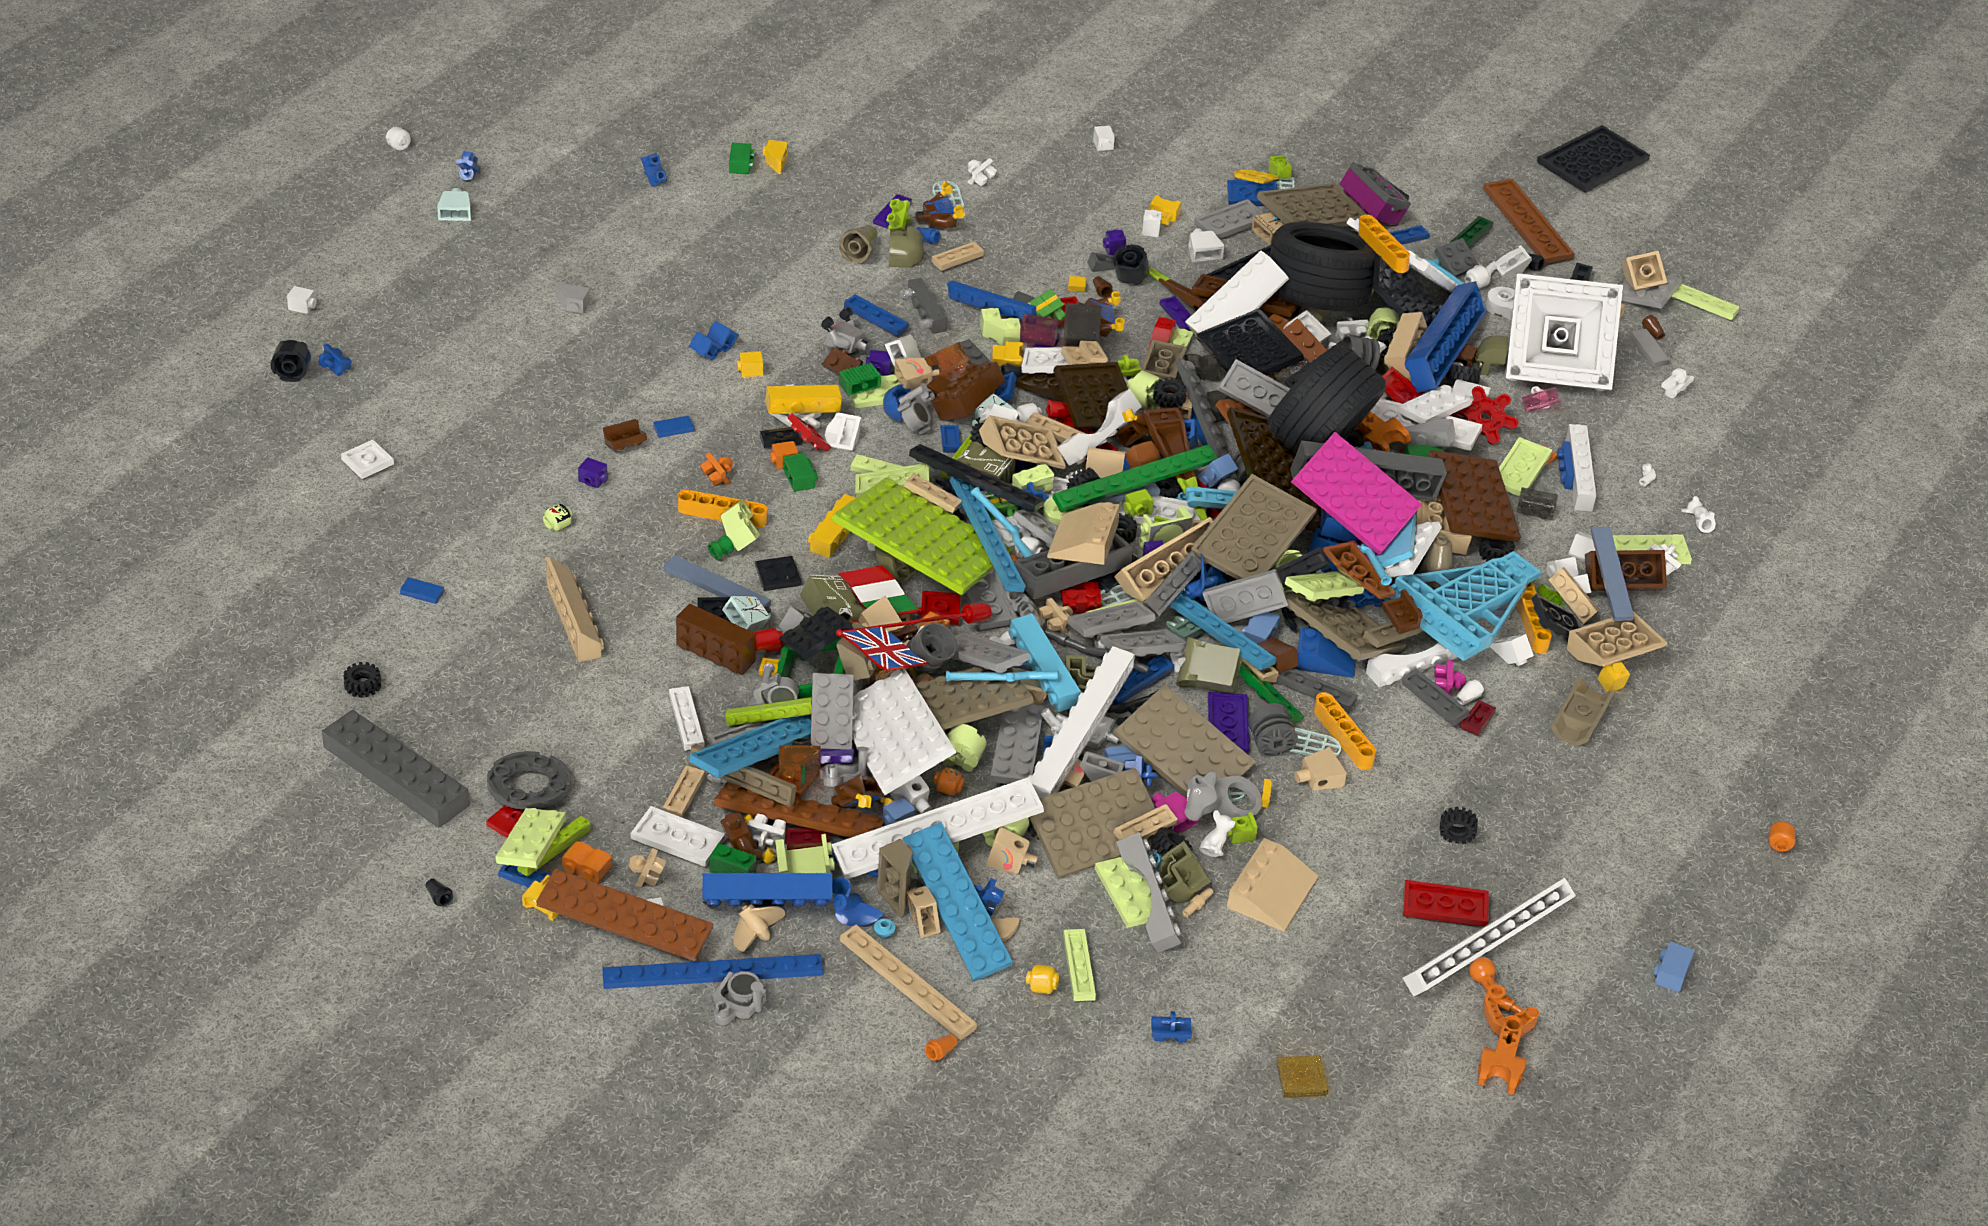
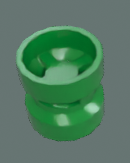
M727 535L719 537L718 541H712L707 545L709 553L716 560L723 558L725 553L730 554L734 551L733 543Z

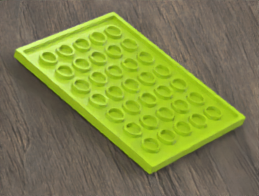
M885 477L833 514V522L960 595H963L994 570L971 524H967L957 516L947 513L940 506L933 505L924 497L912 493L911 490L898 485L892 479ZM1004 543L1009 555H1011L1013 550Z

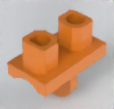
M710 452L705 455L707 461L700 465L703 473L706 476L710 474L708 478L714 486L721 482H724L725 485L730 484V480L726 477V471L730 472L732 470L733 461L729 457H720L717 462Z

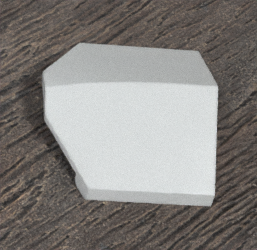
M1519 245L1517 249L1508 252L1492 263L1496 264V269L1502 277H1510L1522 274L1532 259L1522 245Z
M836 413L833 420L827 425L824 435L828 444L832 448L853 451L859 439L862 418Z
M1578 532L1575 535L1568 555L1585 561V554L1595 551L1591 535Z

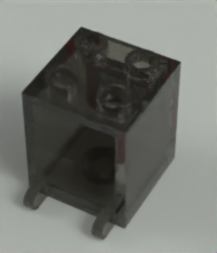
M1066 303L1062 346L1079 347L1080 341L1099 342L1102 306Z

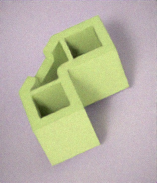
M999 308L981 309L980 327L984 337L992 338L1002 346H1005V341L1020 342L1021 326L1019 318L1001 319Z
M743 499L721 515L726 534L737 551L760 536V533L750 521L754 514Z

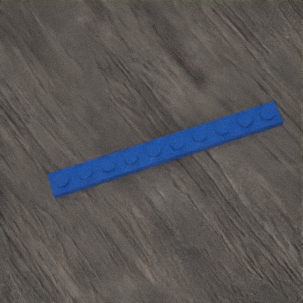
M821 954L602 967L604 989L722 982L729 971L733 975L738 972H750L759 979L823 976Z

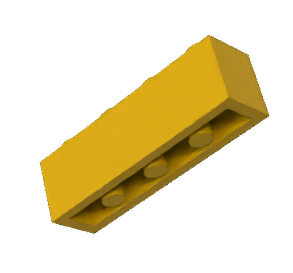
M838 385L766 387L765 403L769 414L840 412L842 396Z
M844 494L840 500L836 501L833 509L827 512L826 518L820 521L814 533L812 532L809 535V551L828 558L833 555L851 532L833 522V514L856 499L855 497Z

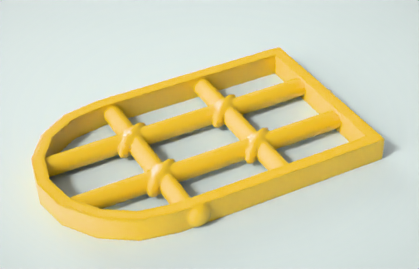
M1242 169L1234 171V177L1262 184L1279 178L1278 175L1255 170Z

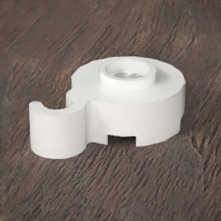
M1508 287L1492 288L1487 295V310L1493 315L1496 313L1512 320L1515 290Z

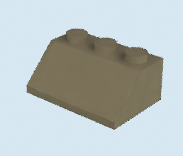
M1152 340L1141 371L1156 375L1163 380L1164 378H1168V380L1174 378L1176 380L1178 369L1175 362L1179 358H1184L1187 347Z
M858 622L852 624L854 629L865 627ZM844 637L836 644L845 674L853 675V680L871 677L878 667Z
M902 839L879 848L877 885L879 894L900 918L904 917L907 907V892L912 885L911 871L913 870V850Z

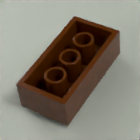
M986 361L976 365L972 363L966 366V370L958 374L956 379L949 383L944 391L938 393L937 397L932 401L939 419L942 421L966 418L1005 381L998 363Z
M1616 550L1627 591H1660L1667 587L1665 550ZM1590 551L1585 554V571L1588 574L1590 590L1606 591L1596 551Z
M690 603L676 616V645L680 648L693 652L699 657H704L714 664H719L741 675L755 663L756 633Z

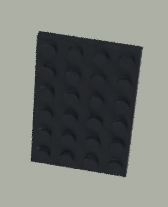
M1601 125L1538 156L1537 163L1585 193L1648 161L1650 154Z
M1376 253L1373 289L1400 317L1404 313L1422 312L1427 327H1429L1442 308V305L1435 301L1432 294L1426 292L1423 285L1414 279L1410 271L1405 273L1395 272Z
M1259 308L1196 334L1197 340L1227 373L1236 359L1266 376L1279 372L1291 365H1296L1304 360L1303 353Z

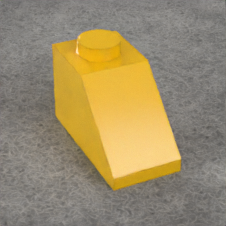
M768 140L767 145L763 147L762 155L765 156V162L778 174H781L788 156V142Z

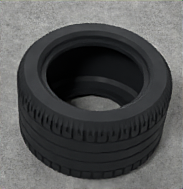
M1291 222L1284 224L1275 231L1270 258L1288 276L1289 280L1274 294L1288 302L1318 310L1353 311L1360 309L1371 298L1376 252L1359 236L1358 232L1351 229L1318 222Z
M1336 344L1326 351L1286 393L1269 416L1268 429L1295 455L1301 440L1325 443L1334 432L1345 440L1380 400L1386 390L1385 380L1350 347Z

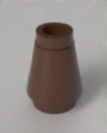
M1100 276L1093 279L1098 296L1105 298L1112 294L1113 287L1111 283Z
M1649 315L1643 319V329H1647L1654 338L1659 340L1665 336L1657 317Z

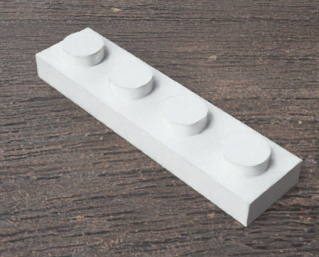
M689 686L669 689V697L684 751L691 750V746L695 744L704 747V739Z

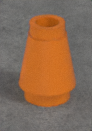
M949 1034L928 1041L925 1046L926 1056L932 1061H940L957 1046L956 1037L953 1034Z

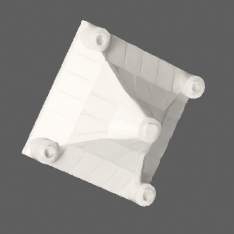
M1517 274L1514 283L1515 294L1507 367L1504 371L1505 379L1512 382L1523 380L1594 388L1597 391H1611L1623 285Z

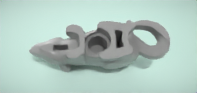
M1007 591L1006 597L1020 617L1033 614L1042 628L1045 620L1039 617L1034 602L1023 592H1017L1016 599H1012L1011 596L1014 592Z

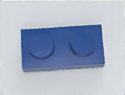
M1014 372L1003 375L1005 381L994 393L1005 402H1008L1013 397L1017 378Z

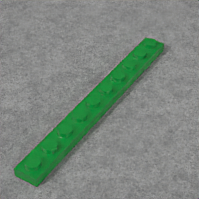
M1208 444L1056 492L1052 498L1059 510L1064 512L1207 466L1212 461L1218 459V457Z

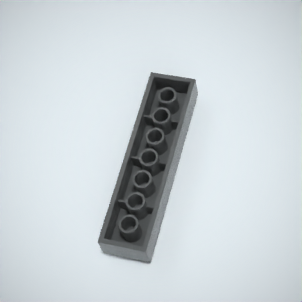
M1301 440L1290 469L1293 479L1324 443ZM1355 448L1414 498L1435 502L1447 474L1442 459Z
M353 709L322 730L323 746L326 750L436 827L440 828L469 806L468 788Z

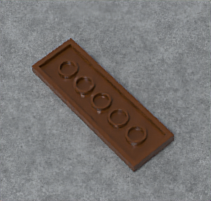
M1202 274L1193 285L1191 293L1199 297L1211 298L1229 280ZM1273 294L1259 309L1265 313H1275L1281 317H1291L1299 305L1288 302Z

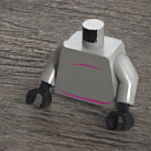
M844 308L839 314L840 318L845 321L833 325L834 321L830 316L822 321V328L827 330L824 344L839 350L844 349L848 353H853L859 349L866 352L869 349L870 342L864 340L865 332L856 328L853 320H850L849 317L853 314L851 308Z

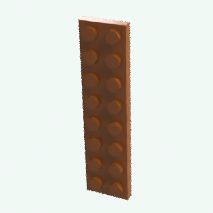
M1513 178L1484 183L1483 190L1534 253L1541 255L1545 259V264L1574 258L1575 253Z
M726 782L714 799V806L751 815L759 813L765 815L768 819H780L786 823L850 838L884 827V820L876 814L867 815L859 813V811L854 809H841L836 805H824L818 801H807L795 796L794 805L789 807L731 782Z
M554 869L536 901L537 907L695 962L713 929V923L558 869Z

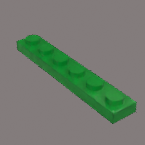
M1242 661L1239 675L1245 679L1244 682L1257 691V695L1266 699L1269 704L1277 703L1286 707L1292 722H1301L1304 715L1269 682L1262 681Z

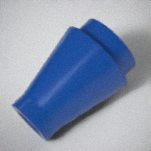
M916 228L923 235L924 241L929 244H937L939 242L941 233L937 228Z

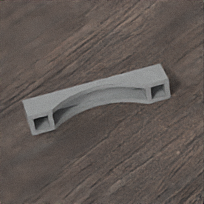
M1434 419L1418 425L1404 426L1410 434L1411 441L1405 444L1399 441L1393 442L1389 446H1406L1410 444L1450 447L1456 435L1453 419Z
M1140 832L1117 841L1121 857L1128 869L1141 875L1150 887L1152 907L1146 929L1151 944L1157 953L1180 945L1179 935H1182L1178 923L1173 921V918L1176 916L1172 906H1168L1166 902L1170 899L1166 889H1162L1160 885L1164 882L1159 871L1156 872L1154 868L1158 865L1154 856L1149 854V850H1152L1148 839H1143Z

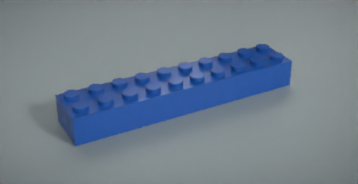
M1476 281L1460 284L1455 287L1405 360V367L1410 373L1411 383L1415 387L1416 392L1432 390L1438 387L1486 314L1487 310Z

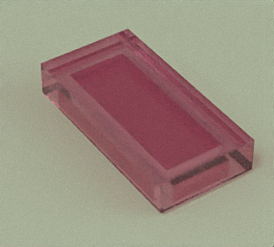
M1556 387L1522 397L1525 412L1560 403Z

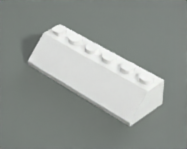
M1260 251L1185 322L1190 330L1194 332L1193 334L1196 335L1199 332L1256 310L1286 283L1289 278L1269 256Z

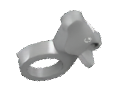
M1211 771L1204 777L1195 775L1187 782V804L1184 812L1190 820L1197 821L1202 815L1215 810L1219 811L1221 815H1227L1230 818L1248 816L1249 812H1252L1255 817L1261 809L1262 797L1258 788L1250 780L1242 776L1216 779V773ZM1234 787L1245 792L1251 801V810L1237 808L1229 799L1228 788Z

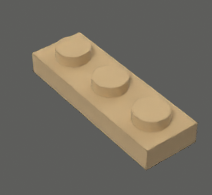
M974 241L934 255L931 262L942 271L984 256V250Z
M914 473L906 480L904 485L912 493L924 497L928 502L934 503L943 508L944 511L952 514L962 502L961 499Z
M1565 567L1561 568L1549 579L1550 583L1583 624H1586L1600 612Z
M685 766L663 806V811L683 818L705 777V770Z
M1167 804L1116 827L1114 834L1121 840L1140 832L1143 839L1158 833L1161 828H1169L1175 825L1178 819Z

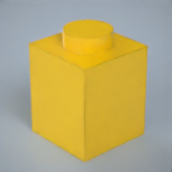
M761 351L740 353L736 365L737 371H741V376H763Z
M1618 661L1603 666L1597 679L1606 692L1616 691L1624 688L1630 673L1623 663Z

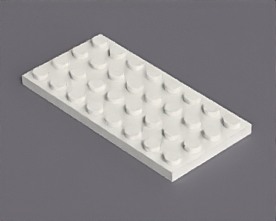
M905 668L894 670L890 677L887 676V678L876 681L870 687L859 691L853 696L852 739L857 747L869 748L867 750V765L884 795L957 753Z

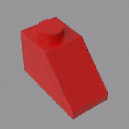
M1159 316L1154 326L1149 347L1152 340L1170 343L1175 333L1176 321Z

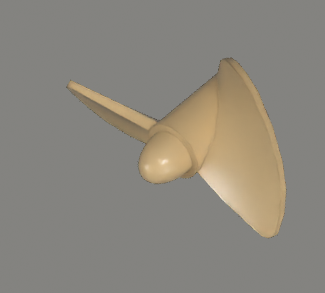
M753 904L743 906V910L739 912L741 917L733 937L735 948L741 952L745 951L756 936L763 941H769L770 932L768 927L785 917V910L778 906L755 908Z

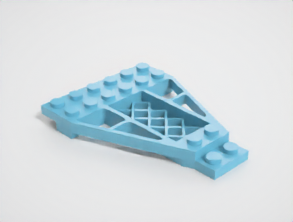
M1513 551L1502 558L1491 559L1482 565L1399 576L1396 578L1395 584L1391 585L1396 595L1384 598V600L1388 601L1399 598L1401 590L1406 589L1408 594L1413 597L1416 606L1422 611L1423 618L1421 619L1420 628L1462 661H1465L1490 647L1524 594L1527 584L1540 578L1541 571ZM1436 581L1441 587L1433 590L1424 582ZM1510 603L1501 619L1492 613ZM1484 618L1493 624L1495 629L1490 633L1475 621Z

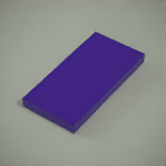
M1208 692V721L1249 755L1248 695Z

